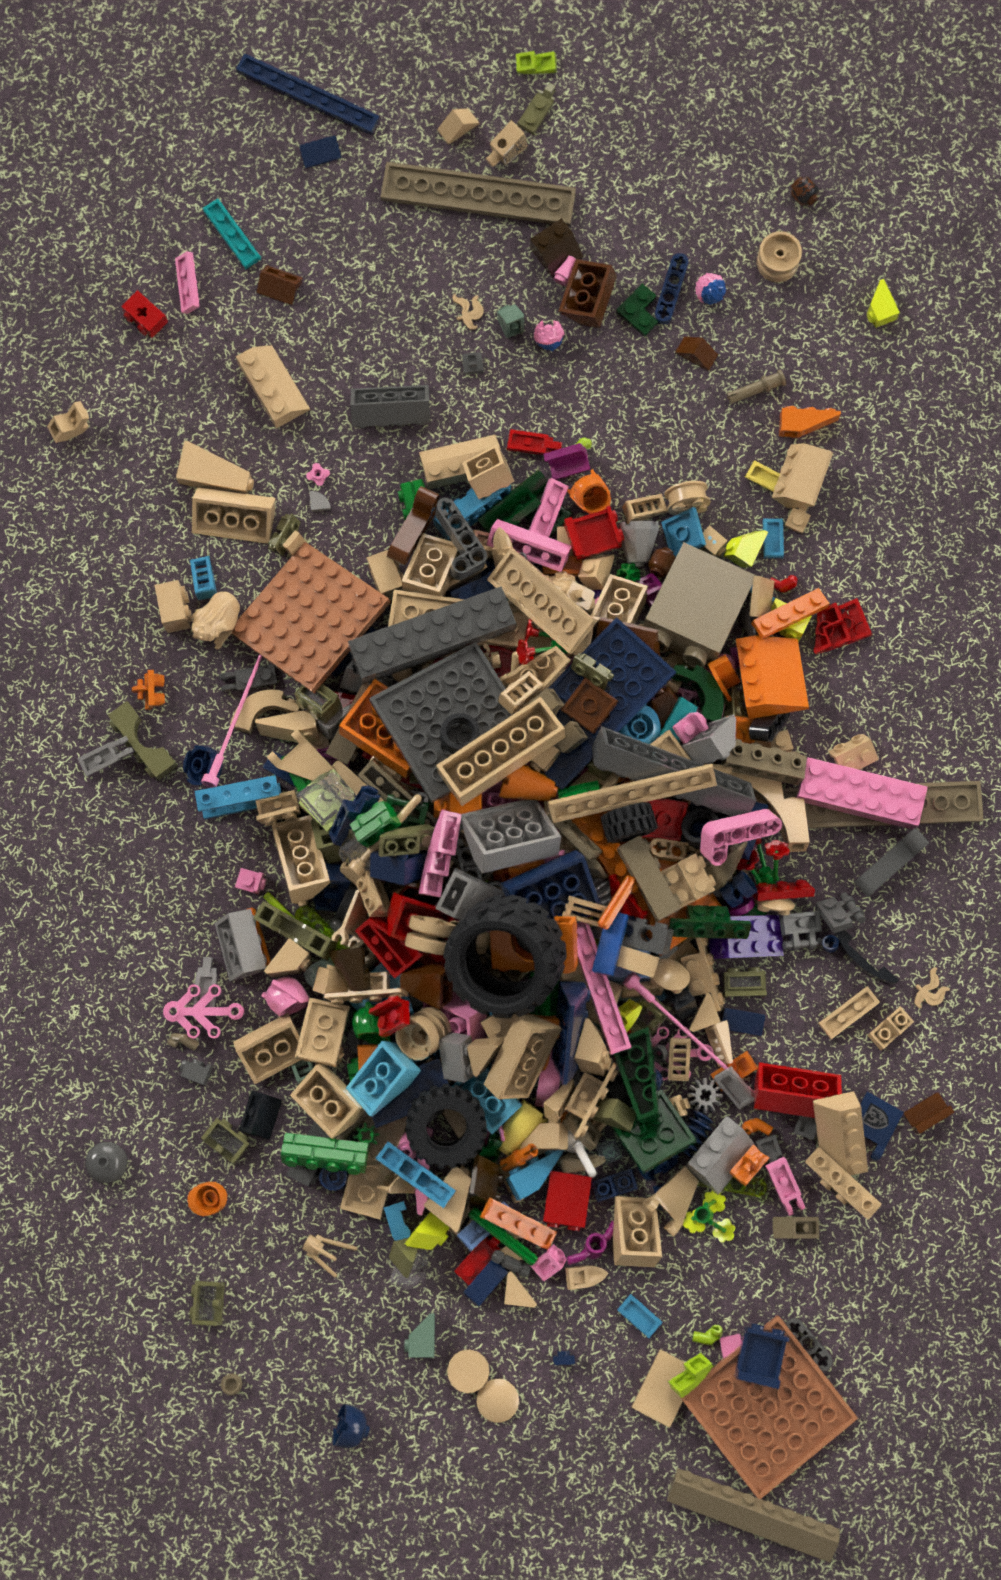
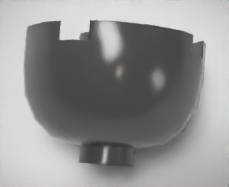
M113 1142L96 1144L89 1150L85 1161L87 1173L93 1180L99 1183L118 1181L124 1175L128 1164V1158L124 1149Z

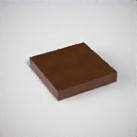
M585 677L564 704L565 706L561 708V711L594 735L619 702Z

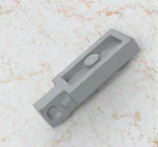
M203 957V968L198 967V972H196L195 985L201 988V993L199 996L194 997L193 1006L208 992L211 985H217V968H213L212 957ZM195 987L194 995L198 992L197 987ZM213 987L211 990L213 995H216V987ZM216 997L205 1007H215Z

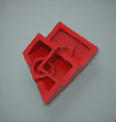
M858 598L840 606L837 603H833L828 608L817 612L814 653H824L873 635Z

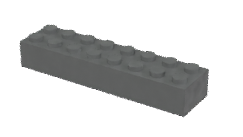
M501 586L349 640L348 647L361 682L364 685L372 682L374 679L378 680L459 651L474 642L478 644L514 631L516 629V621Z
M601 727L592 745L594 765L602 771L609 770L621 778L628 777L634 781L703 766V764L605 727ZM714 769L717 786L674 795L677 799H687L696 806L703 805L715 813L721 812L729 817L750 813L756 803L751 782Z

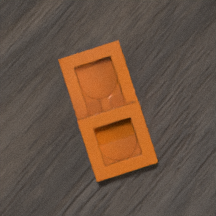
M748 1051L733 1059V1063L726 1065L727 1067L731 1066L741 1078L758 1069ZM721 1067L718 1070L711 1073L710 1075L714 1079L715 1075L719 1074L725 1069Z

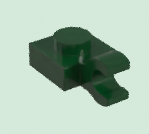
M490 1133L487 1145H483L481 1150L478 1149L477 1155L495 1163L500 1156L499 1148L502 1145V1141L497 1140L500 1136L499 1133Z

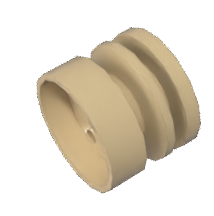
M424 1007L410 1016V1025L397 1031L395 1037L399 1048L408 1058L423 1060L440 1049L439 1040L452 1032L446 1015L439 1009Z

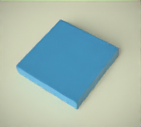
M689 508L661 522L668 548L674 552L673 555L677 557L683 542L698 549L706 545L696 508Z

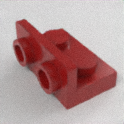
M399 996L388 997L384 1002L378 1003L375 1007L369 1009L370 1015L379 1016V1036L388 1037L410 1025L409 1001L403 1000Z

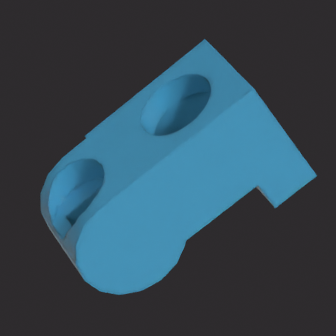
M405 1201L384 1207L391 1234L395 1241L411 1236V1230L405 1224L402 1211L407 1210Z

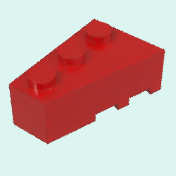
M370 917L355 930L394 979L426 953L405 946V941L388 936L387 917Z

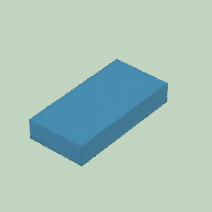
M763 519V530L768 532L763 542V557L784 558L783 519Z
M631 1294L617 1309L648 1338L663 1323Z

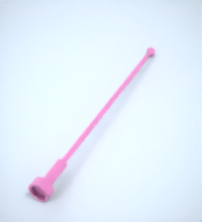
M260 655L220 753L216 755L209 774H204L201 783L206 787H217L219 783L217 774L224 759L223 754L262 660Z
M635 972L630 973L626 977L623 985L627 989L631 990L634 988L649 1003H653L723 1069L729 1068L655 1000V996L639 983L640 977Z

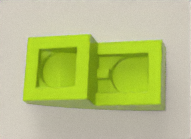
M534 51L516 54L517 73H556L555 52L535 54Z
M701 1353L685 1362V1371L668 1381L670 1388L680 1398H683L697 1387L713 1367L712 1363Z

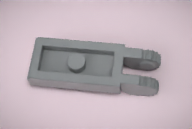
M127 736L114 742L111 741L77 758L85 775L89 776L134 752L132 748H127L118 753L116 746L126 743L128 741Z

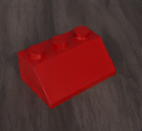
M394 892L387 911L388 936L405 941L408 933L416 932L409 927L411 915L434 917L447 922L455 921L456 918L435 909L436 905Z

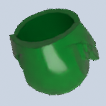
M366 1002L364 1007L353 1012V1028L357 1039L379 1045L382 1041L392 1042V1034L388 1037L379 1036V1016L369 1014V1009L376 1005Z

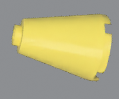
M524 1099L520 1102L522 1106L503 1126L505 1141H502L499 1150L508 1156L514 1150L521 1149V1144L540 1123H548V1119L543 1118L544 1114H542V1111Z

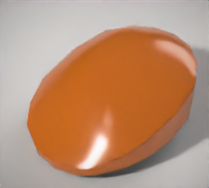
M208 1181L198 1184L188 1194V1206L192 1212L200 1216L216 1214L222 1211L227 1203L226 1190L217 1182Z

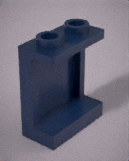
M752 1323L751 1327L745 1325L734 1377L739 1380L779 1389L781 1365L786 1343L789 1342L790 1337L784 1335L785 1331L773 1328L772 1332L764 1330V1326Z

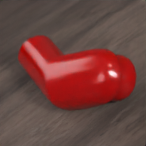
M790 575L782 581L772 577L770 579L775 581L774 589L782 593L794 589L798 581L794 575Z

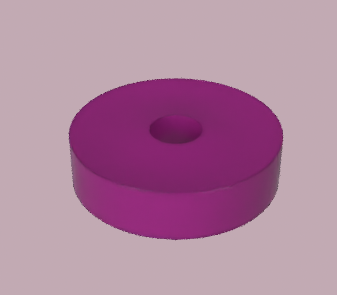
M753 896L750 898L744 897L740 905L732 908L724 900L722 906L728 907L730 916H741L754 908L755 901Z

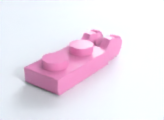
M782 1157L766 1165L765 1167L779 1199L788 1215L794 1214L789 1203L793 1199L796 1200L800 1210L805 1209L801 1198L802 1194L786 1158Z

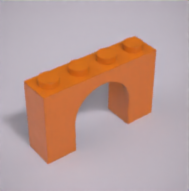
M555 916L554 920L563 933L561 940L566 944L567 957L564 961L565 968L562 973L575 972L578 966L577 919L573 916ZM490 931L492 969H498L499 971L513 969L520 972L535 970L532 954L520 947L516 936L504 931Z

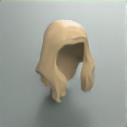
M218 592L213 595L208 604L203 608L197 609L192 615L193 624L191 628L194 633L192 637L210 642L215 639L214 644L216 646L214 648L216 650L220 649L222 644L231 635L238 619L240 605L236 597L229 592Z

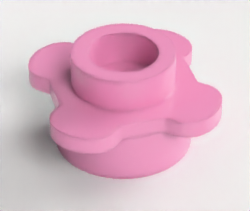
M315 463L312 466L313 469L306 474L308 480L316 483L317 486H322L330 472L328 469L320 467L319 463Z

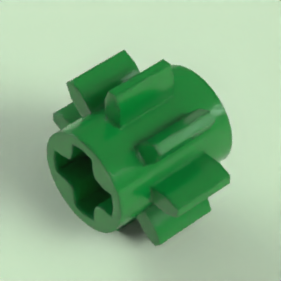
M635 563L621 564L622 568L616 570V576L634 582L640 581V570L635 568Z
M364 1123V1128L356 1127L359 1133L353 1136V1138L359 1139L360 1142L369 1143V1148L371 1143L378 1144L375 1141V1137L380 1136V1134L374 1133L375 1125L368 1128L367 1123ZM370 1130V1136L372 1137L371 1140L369 1141L366 1139L365 1141H363L362 1139L364 1138V1136L362 1135V1133L364 1131L369 1132Z

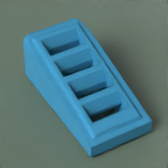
M206 556L190 560L197 599L212 598L217 591L210 557ZM207 565L205 568L196 569L197 566ZM207 572H208V574H206V575L197 576V574H202V573H207ZM209 580L207 583L199 584V582Z

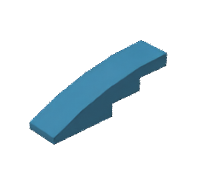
M390 1142L386 1143L375 1158L442 1208L446 1206L456 1190Z

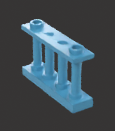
M276 775L198 790L195 791L198 812L202 811L203 818L209 819L257 809L255 800L279 796L282 791L280 783H277Z

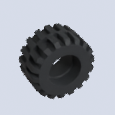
M646 802L623 806L609 811L601 817L608 843L629 841L638 836L648 835L658 828L651 803Z

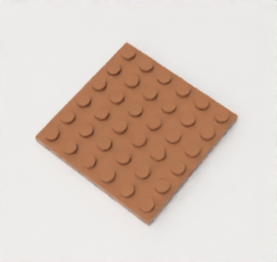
M304 542L237 620L231 635L314 694L350 652L348 641L363 636L391 601L382 593Z
M778 1315L764 1325V1330L772 1332L773 1328L785 1331L784 1335L790 1337L789 1342L786 1343L781 1365L779 1389L739 1380L734 1377L740 1345L716 1364L697 1387L681 1398L758 1499L763 1498L858 1419Z

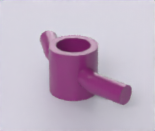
M611 1221L603 1235L599 1233L590 1234L586 1239L583 1251L566 1257L568 1265L583 1261L586 1258H600L606 1249L607 1242L613 1236L614 1221ZM592 1242L598 1243L601 1249L594 1250L589 1244Z

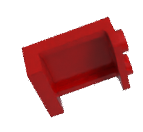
M610 505L606 506L605 510L576 519H572V517L564 519V527L576 561L622 546L624 535L622 529L617 528L616 522H618L616 511L611 510Z
M555 1171L550 1172L543 1221L547 1222L548 1227L559 1228V1225L563 1224L568 1225V1230L580 1231V1227L585 1228L592 1177Z

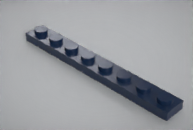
M244 53L236 67L237 73L372 135L380 120L379 115Z

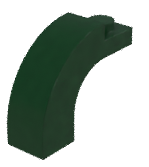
M675 665L673 669L676 671V674L672 679L687 684L696 691L700 700L698 712L705 717L707 723L721 719L724 700L721 688L715 678L698 665L691 671L687 666Z

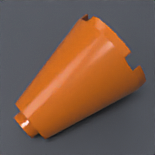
M523 765L503 779L499 797L550 801L551 798H555L558 787L555 786V781L527 765Z

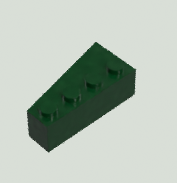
M649 1027L628 1034L631 1048L614 1054L640 1124L661 1117L652 1037Z

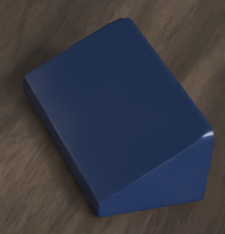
M336 135L299 145L305 169L342 158Z
M724 1008L722 1021L727 1020L729 1031L762 1036L766 1015Z

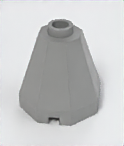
M630 521L629 524H625V522L616 523L617 528H621L624 535L622 549L627 562L635 563V567L644 566V562H648L651 557L659 530V522Z

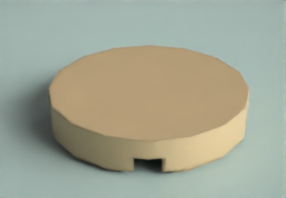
M462 1350L449 1361L447 1369L448 1379L458 1391L464 1393L477 1392L488 1382L490 1368L489 1363L481 1353L474 1350Z

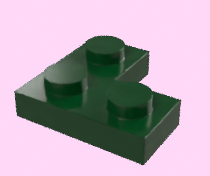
M642 283L620 305L616 313L645 337L658 324V321L645 310L656 299L657 295Z

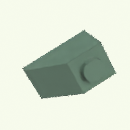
M515 304L503 306L497 311V319L506 339L524 332V315Z
M430 1313L409 1334V1339H405L404 1350L408 1352V1357L435 1356V1313Z

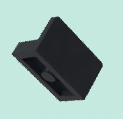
M251 1090L239 1130L270 1139L282 1100Z

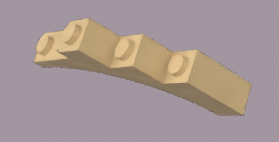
M732 771V776L751 782L756 802L768 804V810L781 819L782 828L780 833L783 842L788 843L790 852L806 851L810 840L804 798L789 797L784 799L782 782Z

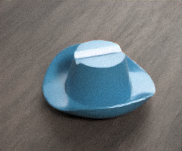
M646 705L619 733L651 744L659 737L661 732L658 715L651 707Z

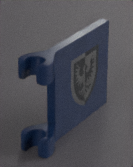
M867 1091L860 1103L864 1137L877 1144L870 1156L873 1160L877 1161L882 1157L885 1147L904 1112Z

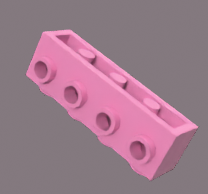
M499 519L495 521L491 527L487 546L493 547L494 534L498 527H500L511 539L513 549L518 553H525L529 561L562 572L567 563L571 545Z

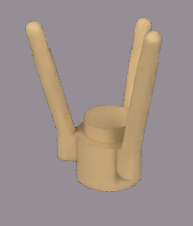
M318 1234L316 1237L310 1235L302 1249L307 1252V1256L313 1258L336 1278L337 1274L316 1256H319L321 1253L333 1261L337 1260L335 1256L323 1250L324 1244L322 1242L354 1251L357 1250V1247L327 1239Z

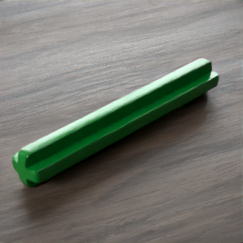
M473 1207L470 1210L468 1216L530 1266L535 1264L538 1257L500 1226L480 1217L482 1212L479 1209Z

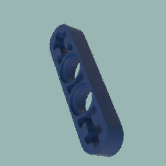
M677 253L671 259L655 310L654 318L661 325L668 324L672 319L687 271L689 260L683 253ZM681 259L683 264H681L679 271H677V262ZM676 276L680 282L675 285L671 284L669 278ZM668 293L672 294L674 300L667 302L663 296ZM664 306H665V307H667V311H666V315H667V316H665L664 319H663V318H660V317H661L660 314H662L663 309H664Z

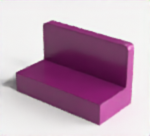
M581 443L543 454L545 462L550 465L552 478L555 480L590 470L587 450Z

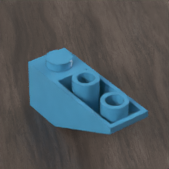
M548 1150L544 1152L546 1157L539 1160L537 1156L526 1162L528 1167L521 1170L519 1166L509 1172L510 1176L505 1180L517 1201L540 1189L564 1150Z

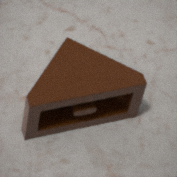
M684 336L675 351V354L707 371L710 370L718 356V353L706 340L700 337Z

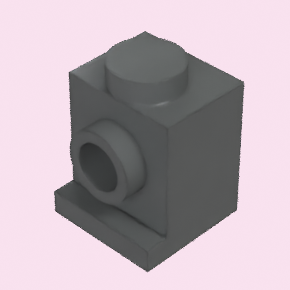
M193 1059L192 1062L183 1060L179 1069L181 1072L180 1076L206 1086L213 1066L207 1064L205 1068L203 1067L205 1063Z

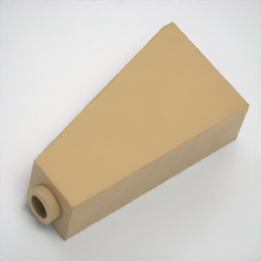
M184 441L176 475L179 484L248 494L249 491H252L254 479L251 478L250 472L189 441Z

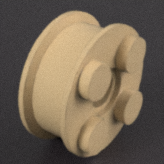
M687 481L668 488L664 493L665 498L669 500L668 512L672 515H677L692 507L697 509V513L707 511V507L711 503L710 498L706 496L705 492L708 488L707 484L703 481Z

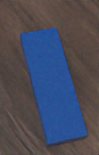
M618 913L609 929L602 930L592 972L614 976L629 918L627 914Z

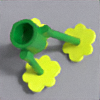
M714 1191L706 1192L703 1206L693 1210L692 1213L687 1212L683 1226L689 1229L690 1233H695L696 1231L703 1232L705 1224H709L715 1227L713 1236L718 1238L719 1242L723 1243L726 1240H733V1232L736 1227L731 1225L732 1223L729 1219H724L722 1222L717 1223L713 1221V1213L716 1211L721 1212L725 1209V1196L721 1195V1192L719 1195Z

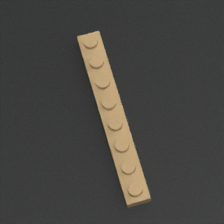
M708 764L548 801L552 821L556 823L635 803L648 802L717 786L713 765Z

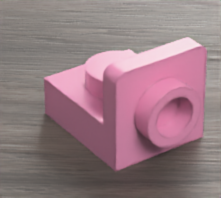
M699 712L689 713L672 727L683 744L688 743L701 731L709 729L705 717Z
M241 868L235 888L259 895L260 890L264 891L267 879H264L265 875L261 872L257 873Z
M553 1244L531 1267L545 1281L561 1270L567 1259L564 1252Z

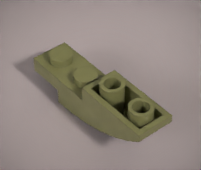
M430 824L410 826L380 835L379 856L417 854L419 850H428L435 826L432 827Z

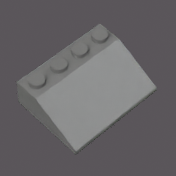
M520 800L461 815V825L470 851L482 873L559 855L561 836L536 800Z

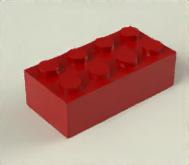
M759 1062L755 1077L754 1109L815 1118L814 1100L842 1094L841 1075Z

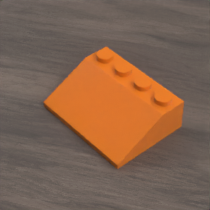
M758 635L736 639L745 704L749 719L809 709L798 639L770 636L761 639Z
M374 679L339 725V734L407 779L412 770L369 701L370 697L389 687Z

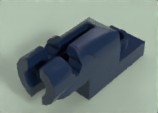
M362 786L353 801L343 800L329 831L334 845L341 846L344 839L348 836L349 829L352 830L350 824L355 821L356 817L368 812L375 803L379 802L380 795H377L379 791L376 788Z

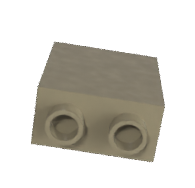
M683 542L643 626L658 630L660 652L670 650L682 656L683 662L692 668L696 665L702 668H709L708 663L718 659L749 595L754 576L757 575Z

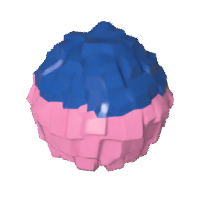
M706 273V275L698 279L696 282V295L700 302L714 304L723 300L726 287L721 275Z
M553 320V327L552 325L544 326L543 321L537 324L534 331V339L539 347L554 351V349L561 345L564 330L558 321Z

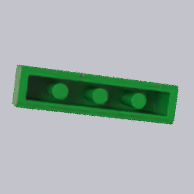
M285 1132L281 1149V1162L289 1167L302 1165L311 1170L325 1168L330 1172L341 1170L347 1171L352 1175L365 1174L369 1155V1143Z

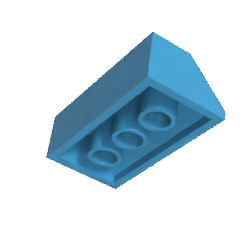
M511 484L481 499H478L473 488H471L462 499L458 498L453 502L471 527L478 522L479 516L511 492ZM435 516L433 519L435 527L445 540L451 541ZM458 524L451 525L455 529L460 528Z

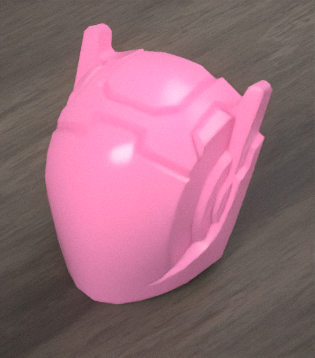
M282 977L273 980L267 991L262 994L268 1006L278 1016L296 1013L306 1008L309 1002V996L302 984L292 977Z

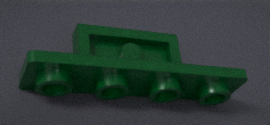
M537 470L479 516L478 521L488 533H490L491 527L497 519L515 526L518 525L526 515L533 513L541 504L536 496L545 490L548 480L540 470Z
M687 905L685 911L687 919L671 918L668 929L674 930L672 937L748 939L752 926L751 921L731 920L727 906Z

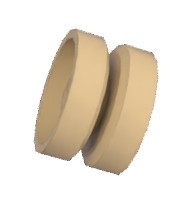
M778 231L770 233L763 239L757 255L756 265L759 273L771 282H783L793 277L802 256L800 242L795 236L787 232Z
M411 915L409 927L416 932L407 934L405 946L423 952L444 955L447 939L444 938L450 937L449 935L456 925L434 917Z

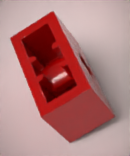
M138 290L121 306L124 318L129 323L134 322L138 325L137 329L144 336L148 334L153 338L168 323L166 315Z

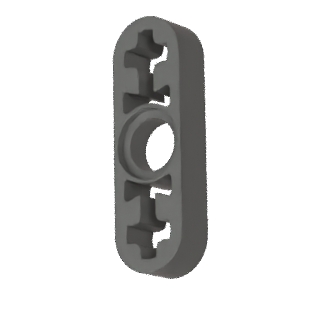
M797 1318L788 1319L785 1324L789 1330L791 1329L790 1323H798L799 1326L797 1328L800 1333L803 1334L804 1330L807 1332V1334L799 1339L801 1345L806 1338L813 1340V1349L806 1350L809 1355L815 1353L819 1347L821 1351L817 1353L821 1357H827L826 1366H818L819 1359L815 1355L812 1357L820 1370L826 1371L830 1369L832 1357L801 1320ZM792 1332L796 1338L799 1337L796 1332Z

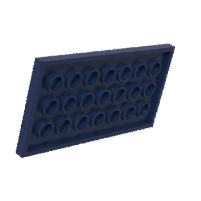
M617 617L581 654L585 653L596 661L593 667L597 668L599 664H602L609 670H612L611 673L614 674V677L611 681H608L604 691L618 700L619 703L594 735L579 725L588 739L570 753L560 752L559 757L546 773L540 770L548 778L555 781V785L561 790L567 787L587 767V764L593 760L592 745L601 727L619 733L676 674V671ZM570 665L548 688L554 689L565 704L585 677L575 673ZM561 709L557 712L556 718L562 726H565L570 721L575 722L565 715Z

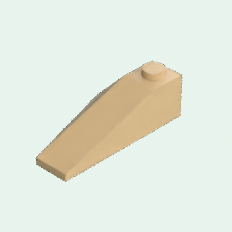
M555 646L535 657L527 665H521L516 670L501 676L499 679L507 689L525 673L530 671L543 684V687L519 708L521 710L529 705L528 703L548 688L559 677L571 660ZM526 680L525 683L529 685L531 688H533V686Z

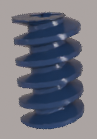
M694 1111L693 1114L696 1119L690 1117L688 1121L691 1125H687V1127L696 1138L695 1144L703 1145L700 1137L708 1138L705 1130L712 1132L713 1129L710 1123L715 1125L716 1123L703 1113ZM693 1144L682 1152L692 1158L693 1155L690 1151L697 1152L698 1149Z

